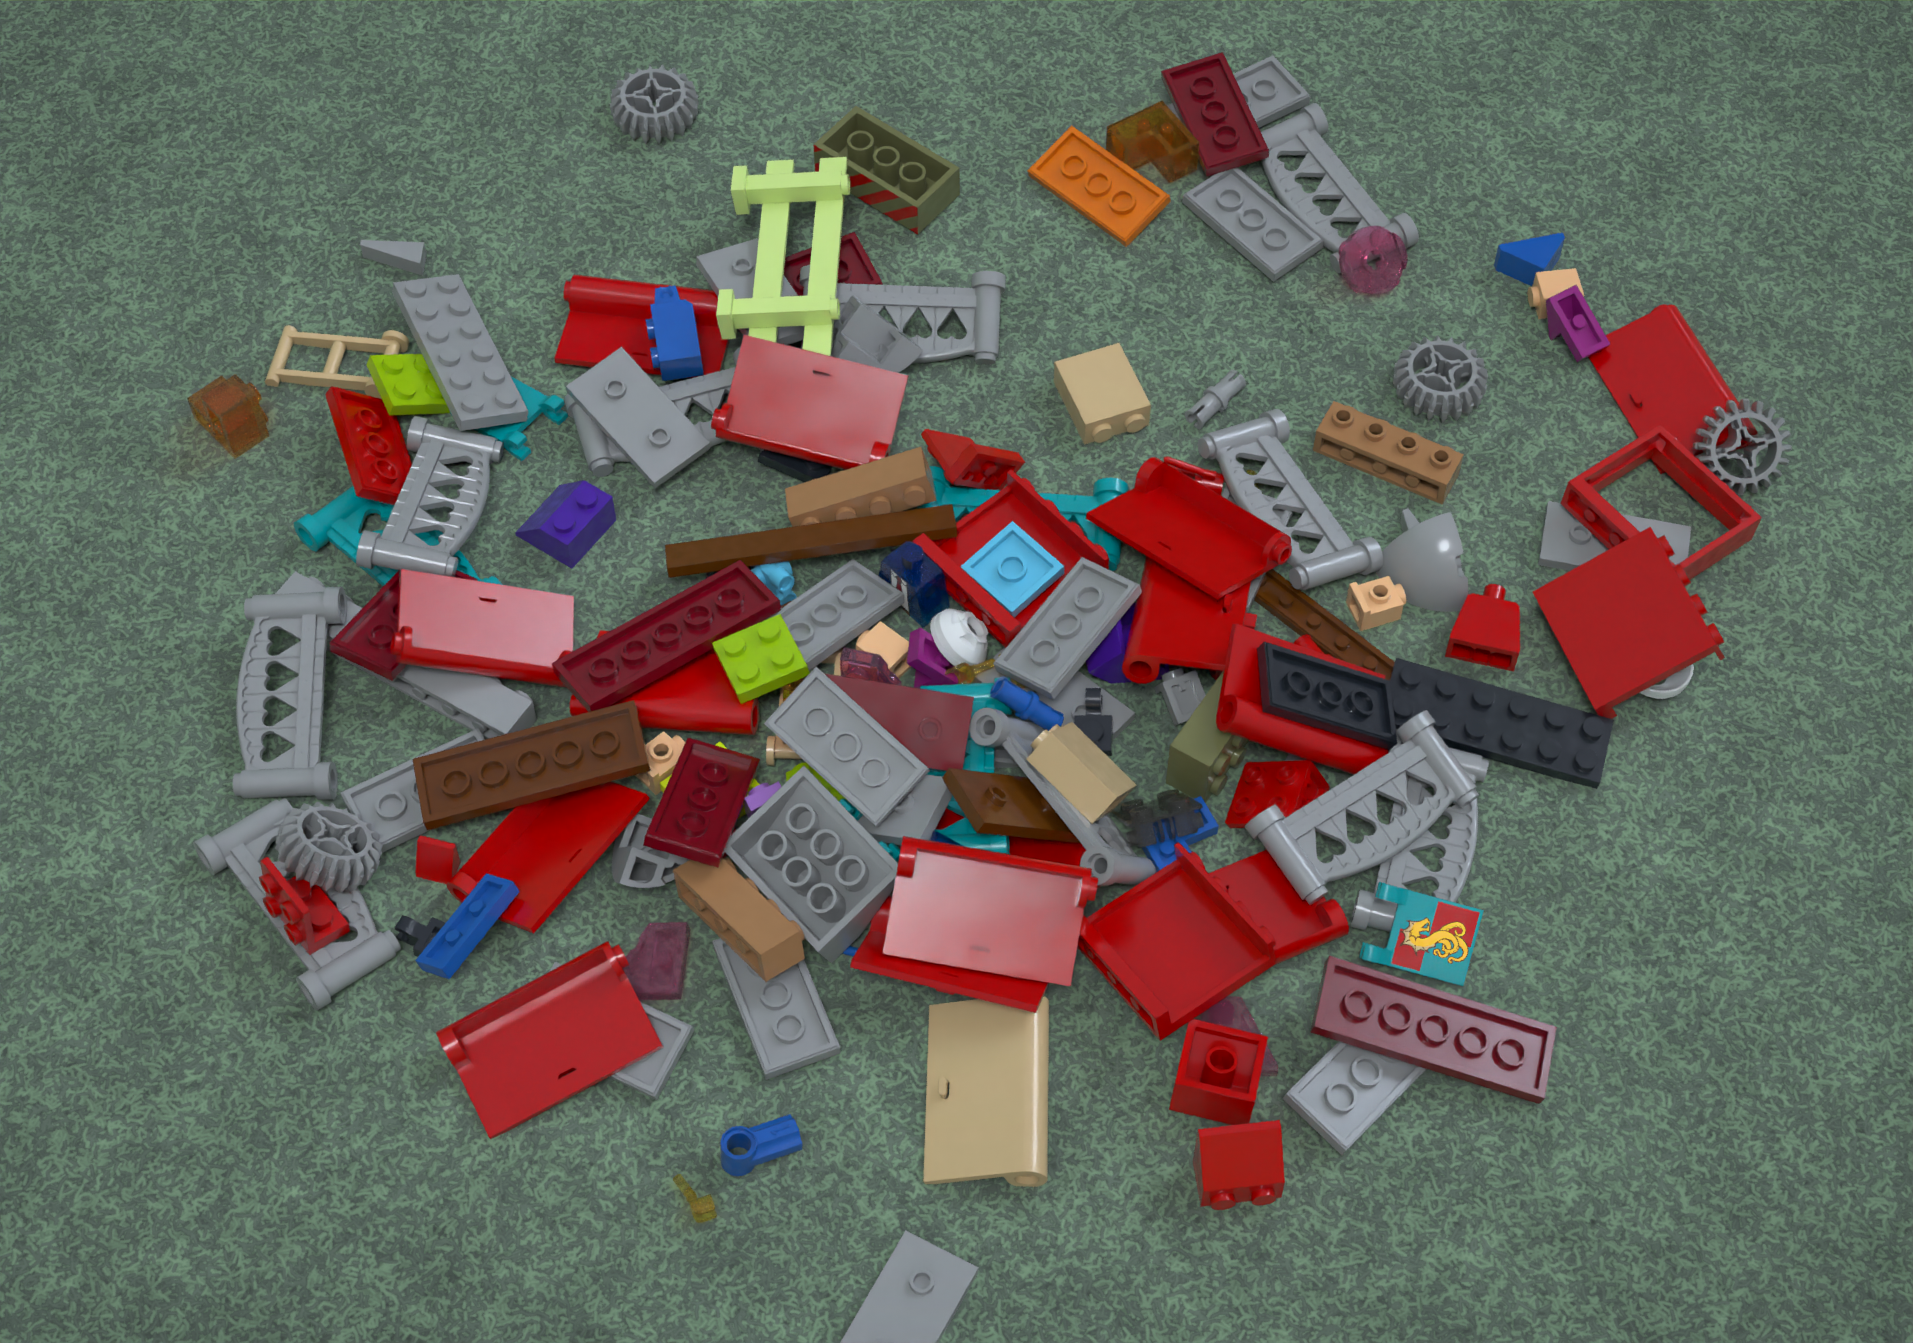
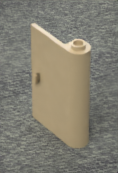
M1045 996L1036 1013L981 999L929 1005L923 1178L925 1184H941L1004 1177L1008 1183L1014 1186L1038 1187L1047 1182L1049 1000Z

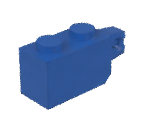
M675 285L655 288V304H650L652 318L646 319L649 340L656 339L657 347L650 348L653 369L660 368L662 381L704 375L693 304L685 299L680 300Z

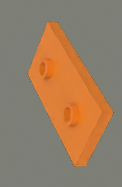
M1072 125L1027 170L1029 177L1125 247L1171 202L1170 195Z

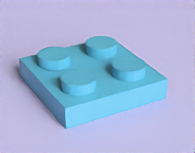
M1013 521L960 566L1013 617L1017 616L1064 574V565Z

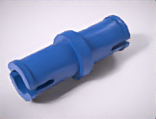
M1004 676L997 679L992 686L990 696L1013 709L1015 715L1021 720L1029 719L1048 731L1056 724L1061 727L1064 714L1039 700L1040 697L1037 693L1031 690L1026 692Z

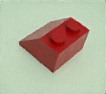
M1197 1019L1189 1021L1169 1110L1230 1125L1248 1124L1256 1100L1268 1036Z
M1280 1120L1198 1129L1193 1167L1201 1207L1211 1206L1214 1210H1225L1232 1208L1238 1202L1252 1201L1254 1205H1267L1276 1201V1198L1282 1197L1285 1177Z

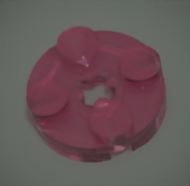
M1367 226L1357 229L1349 235L1347 240L1341 243L1339 246L1340 270L1344 280L1353 291L1368 295L1383 294L1398 285L1401 281L1399 278L1402 275V271L1406 269L1408 257L1405 245L1397 234L1384 229L1385 227ZM1370 252L1380 257V261L1376 262L1375 270L1367 264Z

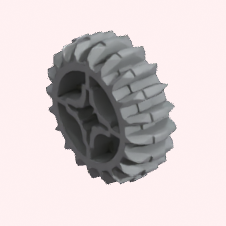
M650 64L647 70H641L637 67L635 74L625 72L624 80H617L616 88L612 89L610 110L611 114H613V121L616 127H620L623 135L630 134L633 141L640 138V136H642L645 144L648 143L650 138H655L658 144H660L662 137H667L672 141L674 133L683 136L685 128H692L693 120L697 119V105H699L693 81H688L685 73L678 74L676 68L667 71L664 65H661L659 69H653Z
M1437 335L1434 341L1423 337L1420 344L1412 342L1408 350L1403 349L1394 366L1393 388L1396 389L1397 399H1403L1404 409L1414 406L1415 417L1422 412L1427 413L1428 422L1434 415H1438L1442 423L1447 419L1448 415L1455 421L1461 417V413L1469 416L1473 408H1478L1483 395L1486 394L1488 374L1487 369L1484 368V359L1477 358L1476 349L1466 350L1465 341L1458 345L1454 343L1452 337L1448 341H1441ZM1425 367L1421 373L1414 374L1420 368ZM1464 382L1467 383V384L1464 385L1463 387H1461V388H1459V389H1457V390L1455 389V388L1459 387V384H1460V383H1464Z
M1741 398L1738 407L1733 400L1726 401L1727 412L1720 406H1715L1713 412L1717 418L1714 420L1709 416H1704L1702 420L1709 427L1707 430L1696 429L1695 433L1704 438L1703 442L1693 443V448L1703 450L1702 454L1695 457L1700 459V462L1707 463L1705 466L1721 481L1725 482L1731 490L1734 486V491L1738 495L1744 494L1746 485L1751 493H1757L1759 489L1758 481L1764 487H1770L1771 481L1768 475L1771 474L1780 478L1782 473L1776 468L1777 464L1788 465L1789 463L1787 458L1781 457L1782 451L1789 452L1792 450L1791 445L1782 443L1783 439L1791 435L1790 431H1778L1785 423L1784 418L1778 417L1773 419L1776 410L1768 407L1763 411V402L1758 400L1750 406L1749 399ZM1741 418H1753L1761 424L1766 434L1750 435L1747 427L1742 425ZM1730 423L1728 439L1716 448L1717 439L1721 431ZM1741 440L1750 443L1743 448L1744 454L1732 451L1741 445ZM1768 447L1763 462L1757 467L1756 456L1758 452ZM1735 458L1738 467L1742 468L1744 475H1730L1721 467L1718 459Z
M317 801L313 807L303 803L300 809H292L291 813L281 822L275 849L279 853L278 860L286 863L285 871L295 872L296 880L304 879L310 882V888L313 885L322 886L325 892L329 888H334L337 892L342 893L345 888L355 891L359 885H366L380 864L379 859L382 854L381 849L383 845L378 841L380 834L372 831V823L361 821V814L353 815L348 812L347 808L343 810L338 809L334 803L327 807Z

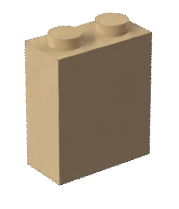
M1120 343L1054 362V384L1084 444L1094 441L1098 443L1105 442L1114 435L1124 432L1135 433L1149 425L1151 404Z
M1073 722L1062 727L1056 724L1049 731L1047 729L1044 730L1030 745L1034 751L1026 760L1091 824L1111 813L1137 786Z

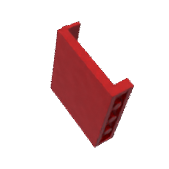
M1012 470L1007 472V486L956 523L958 537L931 540L922 533L912 541L914 562L966 611L972 612L977 619L983 621L988 632L1005 648L1081 557L1109 570V556L1105 549L1099 544H1093L1075 522H1069L1060 514L1052 501L1045 500L1035 491L1029 480L1026 478L1021 479ZM1012 521L1064 565V574L1015 617L960 567Z
M1651 527L1533 591L1539 606L1594 710L1599 716L1610 719L1617 716L1613 708L1615 705L1715 652L1719 660L1725 658L1719 648V645L1723 644L1724 640L1714 623L1707 626L1702 618L1704 614L1708 613L1697 593L1690 596L1685 587L1691 584L1690 579L1681 564L1674 567L1669 557L1675 554L1665 535L1657 538Z
M1179 842L1174 845L1175 861L1087 918L1084 915L1082 916L1077 946L1160 1041L1276 964L1274 953L1276 941L1272 933L1264 925L1259 927L1252 920L1251 913L1246 905L1240 900L1235 902L1229 896L1223 881L1218 876L1211 877L1205 870L1200 857L1193 851L1189 853Z

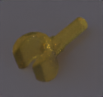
M991 658L971 666L965 662L948 669L945 675L954 673L958 678V684H970L974 681L976 675L994 668L993 663L995 659Z
M677 1174L673 1178L674 1183L686 1197L693 1218L697 1223L717 1217L711 1194L697 1198L696 1193L681 1174Z

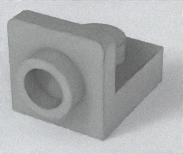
M1179 668L1162 675L1163 682L1154 687L1156 694L1162 692L1174 726L1187 722L1206 696L1196 670L1184 674L1183 669Z

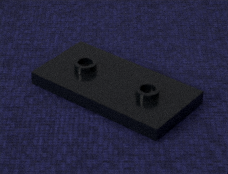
M1263 642L1257 648L1263 712L1388 750L1398 744L1390 680L1267 642Z

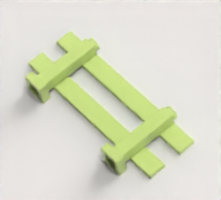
M847 157L820 158L819 172L794 173V160L767 161L766 174L749 175L747 166H733L731 194L736 215L750 214L751 204H762L753 297L735 299L733 289L719 290L716 317L722 339H736L737 329L749 328L748 336L777 343L778 327L805 326L803 349L831 356L834 320L840 319L839 299L836 298L844 198L845 195H850ZM816 201L808 294L806 296L781 297L791 202Z

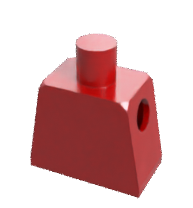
M1488 584L1484 588L1483 595L1474 593L1467 595L1450 633L1445 657L1514 672L1520 652V606L1516 602L1505 600L1506 590L1504 587L1498 584Z

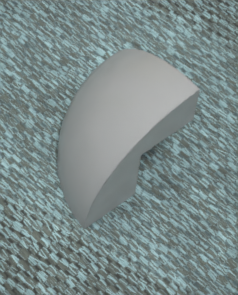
M853 295L840 313V319L836 321L833 328L836 339L832 343V357L899 373L912 364L923 352L907 335Z
M1451 512L1425 520L1394 539L1382 551L1383 566L1376 572L1379 578L1389 576L1394 585L1401 584L1406 594V602L1420 608L1440 612L1461 611L1468 595V578L1462 571L1460 555L1463 554V547Z
M637 813L615 839L612 855V876L616 883L637 888L659 887L674 880L673 869L690 859L643 846L644 838L652 819Z

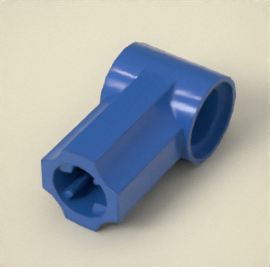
M789 1114L751 1128L735 1126L726 1130L720 1142V1160L724 1171L732 1176H744L750 1173L756 1165L802 1150V1141L795 1119ZM741 1147L748 1152L738 1156L733 1155L729 1151L733 1148Z

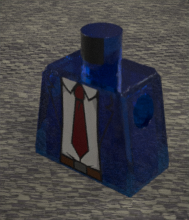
M906 541L881 561L878 576L904 593V603L899 607L922 628L927 626L938 613L950 608L944 572L923 553L921 546L913 544L911 541Z

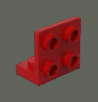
M925 429L921 433L922 438L928 445V452L937 459L943 468L945 478L956 486L963 485L977 489L1002 490L1007 485V472L1012 470L1017 473L1025 463L1019 452L975 444L969 437Z
M1311 760L1247 762L1244 765L1225 823L1229 828H1245V825L1251 819L1273 805H1277L1286 818L1329 791L1330 785Z
M268 857L260 860L262 876L259 877V881L266 892L263 903L273 918L279 916L284 922V930L295 946L301 944L306 952L311 955L350 932L349 923L320 886L313 885L310 888V882L304 879L296 880V876L286 880Z

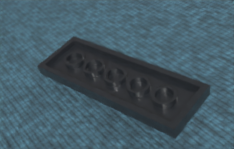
M1396 658L1390 676L1396 729H1399L1417 714L1427 710L1436 722L1433 726L1449 748L1477 754L1487 759L1560 780L1598 788L1603 773L1614 722L1613 719Z

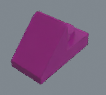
M1577 285L1546 300L1549 338L1552 341L1562 336L1577 362L1610 345Z
M922 628L910 632L907 664L916 669L915 688L931 685L970 684L971 671H963L951 664L939 651L930 633Z

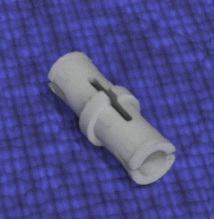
M1230 370L1215 386H1209L1203 392V397L1185 412L1187 422L1191 424L1197 419L1198 421L1194 426L1201 429L1218 411L1223 412L1228 407V401L1246 386L1245 378L1239 374L1238 377L1233 379L1238 371Z

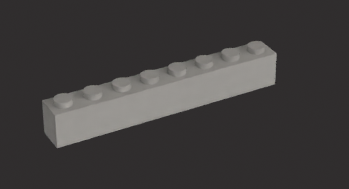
M295 571L275 594L324 592L326 587L315 577L310 576L307 578ZM347 595V618L345 623L328 624L326 650L329 652L330 641L362 609ZM331 652L471 731L479 728L485 739L531 728L537 720L532 699L523 691H513L507 688L496 677L407 665L391 681Z

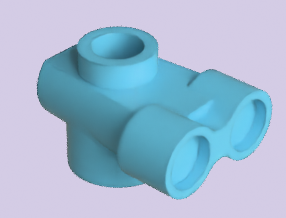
M789 561L751 566V571L780 600L781 606L797 598L796 594L791 590L795 579Z

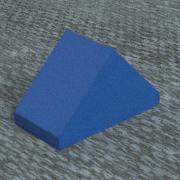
M1562 232L1498 245L1494 267L1498 272L1533 286L1536 272L1552 271L1560 259L1565 236Z

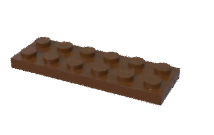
M634 700L412 759L423 823L427 830L651 771L638 710Z

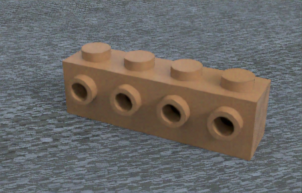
M1333 401L1316 430L1313 451L1440 504L1444 503L1460 473L1464 454L1448 446H1442L1421 437L1417 433L1408 432L1389 424L1385 420L1374 418L1357 411L1351 406H1345Z
M921 447L785 488L788 518L793 527L900 512L937 500L932 471Z
M722 858L719 868L689 860L673 869L679 898L765 982L805 959L802 945L805 937L798 923L794 920L789 921L782 915L778 905L772 899L767 900L764 898L750 878L744 879L737 872L736 867L729 858Z

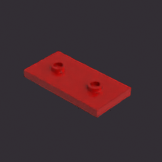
M331 386L325 396L356 496L395 505L412 466L397 416L388 414L380 398Z

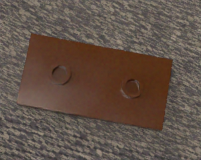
M949 768L942 777L976 833L1080 843L1028 777Z

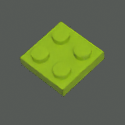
M422 354L370 355L366 365L389 415L450 413Z
M781 614L712 643L714 651L740 704L810 674L808 666Z

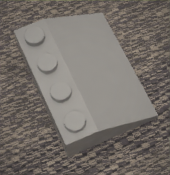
M805 766L796 772L731 835L725 853L755 883L764 895L778 905L781 913L789 921L794 920L798 923L805 939L830 963L835 961L862 934L894 889L898 863Z

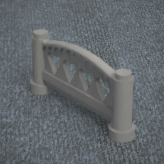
M1312 103L1300 109V114L1261 132L1269 149V158L1260 161L1274 193L1289 212L1324 240L1323 246L1334 253L1330 255V262L1337 273H1347L1399 247L1406 249L1418 243L1419 234L1412 218L1406 213H1401L1389 220L1323 140L1321 135L1328 132V122L1318 104ZM1281 155H1306L1299 168L1295 171L1286 170L1285 163L1277 159ZM1298 177H1324L1313 193L1304 192L1302 190L1303 185L1295 181ZM1316 199H1342L1334 213L1329 216L1321 214L1320 207L1313 204V201ZM1335 221L1359 222L1349 238L1340 237L1338 229L1331 226V223Z
M810 265L803 266L800 269V285L804 287L803 296L808 294ZM996 271L975 272L972 274L971 288L837 283L836 298L839 299L840 313L853 295L878 314L883 309H886L895 326L903 332V329L917 310H920L932 329V334L928 338H921L918 335L910 338L923 350L912 364L943 361L965 355H973L977 364L992 365L996 363L999 353L1001 294L1005 292L1006 276ZM952 311L955 312L967 332L963 339H955L953 336L942 339L937 334L938 329ZM833 333L832 343H833V342L835 341V339H836V334H834V333ZM801 340L800 349H803V340Z
M740 347L733 354L735 365L737 364ZM736 367L660 386L659 388L685 416L691 403L697 404L713 416L715 409H720L724 395L730 392ZM567 394L564 398L568 415L574 418L586 462L593 475L596 477L607 476L612 473L614 463L630 462L574 399ZM712 419L709 422L699 421L694 426L710 442V447L726 441L716 438V430L711 429Z
M1273 409L1263 412L1258 419L1206 433L1198 440L1197 446L1200 455L1205 459H1217L1222 475L1235 503L1290 536L1292 552L1286 562L1293 567L1289 571V579L1295 589L1307 590L1356 573L1368 575L1382 568L1383 553L1378 542L1372 537H1365L1352 542L1282 446V443L1287 442L1289 439L1290 427L1285 414L1281 410ZM1242 457L1263 461L1265 464L1258 474L1249 475L1244 471V465L1240 464L1236 458ZM1263 483L1283 487V490L1276 500L1268 501L1262 497V491L1257 489L1254 484ZM1273 509L1298 512L1302 515L1293 527H1286L1280 522L1281 517L1276 515ZM1300 535L1317 538L1321 541L1314 552L1307 554L1299 549V543L1294 541L1291 536Z
M414 416L408 431L407 450L417 452L382 536L380 533L363 531L357 549L356 565L373 569L377 565L395 570L406 569L455 577L458 558L452 556L469 538L483 513L489 491L490 464L493 462L500 463L504 442L498 441L495 437L430 424V419ZM467 461L472 464L467 467L468 474L465 476L456 475L444 466V464ZM450 484L462 486V488L457 490L459 497L455 499L445 497L434 488ZM440 507H450L453 509V511L448 513L449 520L446 522H439L424 511ZM439 530L444 533L438 537L440 544L435 546L426 544L415 535L416 533Z
M340 586L326 587L324 592L253 595L252 598H246L244 603L245 617L247 620H253L254 626L250 632L243 654L236 696L237 731L245 770H242L241 773H235L233 776L235 796H242L243 799L316 796L317 800H334L337 796L338 788L336 765L334 762H320L327 630L328 624H344L346 621L347 599L345 590ZM275 629H282L300 640L277 656H271L268 653L270 646L273 644L269 636ZM272 664H280L299 675L275 691H269L266 688L267 682L271 679L267 674V670ZM276 698L297 710L273 726H266L264 724V719L269 714L265 710V704L270 699ZM268 734H276L294 745V747L270 762L262 760V754L266 750L265 746H263V739Z
M982 708L974 713L969 726V732L973 741L982 746L997 747L1002 745L1084 846L1086 851L1081 858L1080 867L1091 868V877L1098 878L1099 886H1108L1113 883L1138 885L1156 873V868L1150 859L1139 857L1133 852L1129 843L1109 815L1091 824L1026 760L1034 751L1030 745L1044 731L1043 728L1030 721L1007 717L1002 711L997 709Z
M1427 710L1408 720L1396 731L1404 743L1288 817L1285 818L1278 806L1273 805L1259 813L1245 825V828L1254 840L1260 839L1300 898L1306 900L1309 905L1315 903L1329 892L1325 887L1326 883L1358 874L1383 863L1422 836L1439 819L1451 803H1457L1460 808H1463L1479 796L1475 790L1477 788L1475 783L1433 726L1436 722ZM1406 774L1430 784L1434 788V796L1423 797L1420 805L1411 804L1407 797ZM1376 793L1400 803L1405 809L1404 815L1394 816L1390 824L1381 823L1377 817ZM1346 812L1370 822L1374 826V834L1371 836L1364 835L1361 843L1354 844L1350 842L1347 837ZM1315 831L1341 842L1344 846V853L1342 855H1333L1329 863L1319 861L1316 852Z
M1398 735V744H1396L1392 749L1388 750V752H1391L1397 747L1404 744ZM1449 748L1474 783L1476 781L1484 782L1489 760L1482 759V756ZM1406 774L1407 797L1411 804L1420 805L1423 797H1433L1425 790L1432 787L1430 784ZM1477 798L1463 808H1460L1455 803L1454 806L1448 807L1442 815L1447 816L1451 821V824L1445 828L1448 834L1446 839H1438L1427 830L1407 848L1380 864L1374 893L1361 889L1358 891L1350 927L1365 931L1368 926L1390 932L1397 903L1375 897L1379 882L1407 889L1405 885L1429 879L1434 881L1438 887L1432 893L1433 897L1457 902L1470 873L1478 834ZM1393 801L1389 824L1392 823L1394 816H1403L1405 813L1404 807L1398 802ZM1431 847L1440 848L1444 852V857L1439 859L1441 870L1438 872L1430 871L1412 853Z
M286 798L279 801L276 799L213 837H210L208 834L193 842V846L201 862L212 875L222 871L227 866L230 868L300 959L307 971L296 977L297 984L307 1001L318 1011L331 1003V996L394 958L396 952L401 950V947L390 930L384 933L381 931L377 932L371 913L358 887L355 891L345 888L342 893L337 892L334 888H329L327 892L324 891L332 903L337 906L343 917L349 922L350 930L358 933L354 940L331 942L311 955L306 952L301 944L295 946L290 941L284 930L285 924L279 916L273 918L267 911L263 903L266 892L259 881V877L262 876L260 860L264 858L271 843L276 840L281 822L285 820V817L293 809ZM281 861L272 862L287 880L290 872L285 871L286 863Z

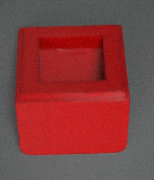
M419 836L416 853V877L447 884L456 874L461 863L456 845L426 836Z

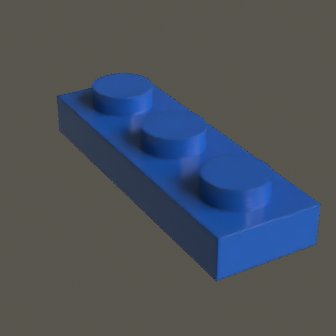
M486 873L415 960L422 971L450 979L520 892L515 883Z

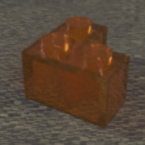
M1163 101L1107 126L1106 150L1133 170L1152 162L1169 183L1197 170L1200 142Z
M236 374L227 380L221 375L187 398L194 419L234 459L269 437L266 427L268 417L259 404V401L262 400L260 393L252 383L245 384Z

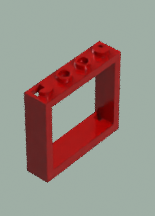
M1661 425L1653 428L1570 480L1560 503L1608 549H1611L1640 533V531L1608 503L1598 491L1649 459H1652L1729 530L1679 563L1690 580L1752 540L1762 519L1752 509V506L1743 501L1725 482L1721 481L1703 462H1700V459L1689 452L1679 443L1676 437L1674 438Z

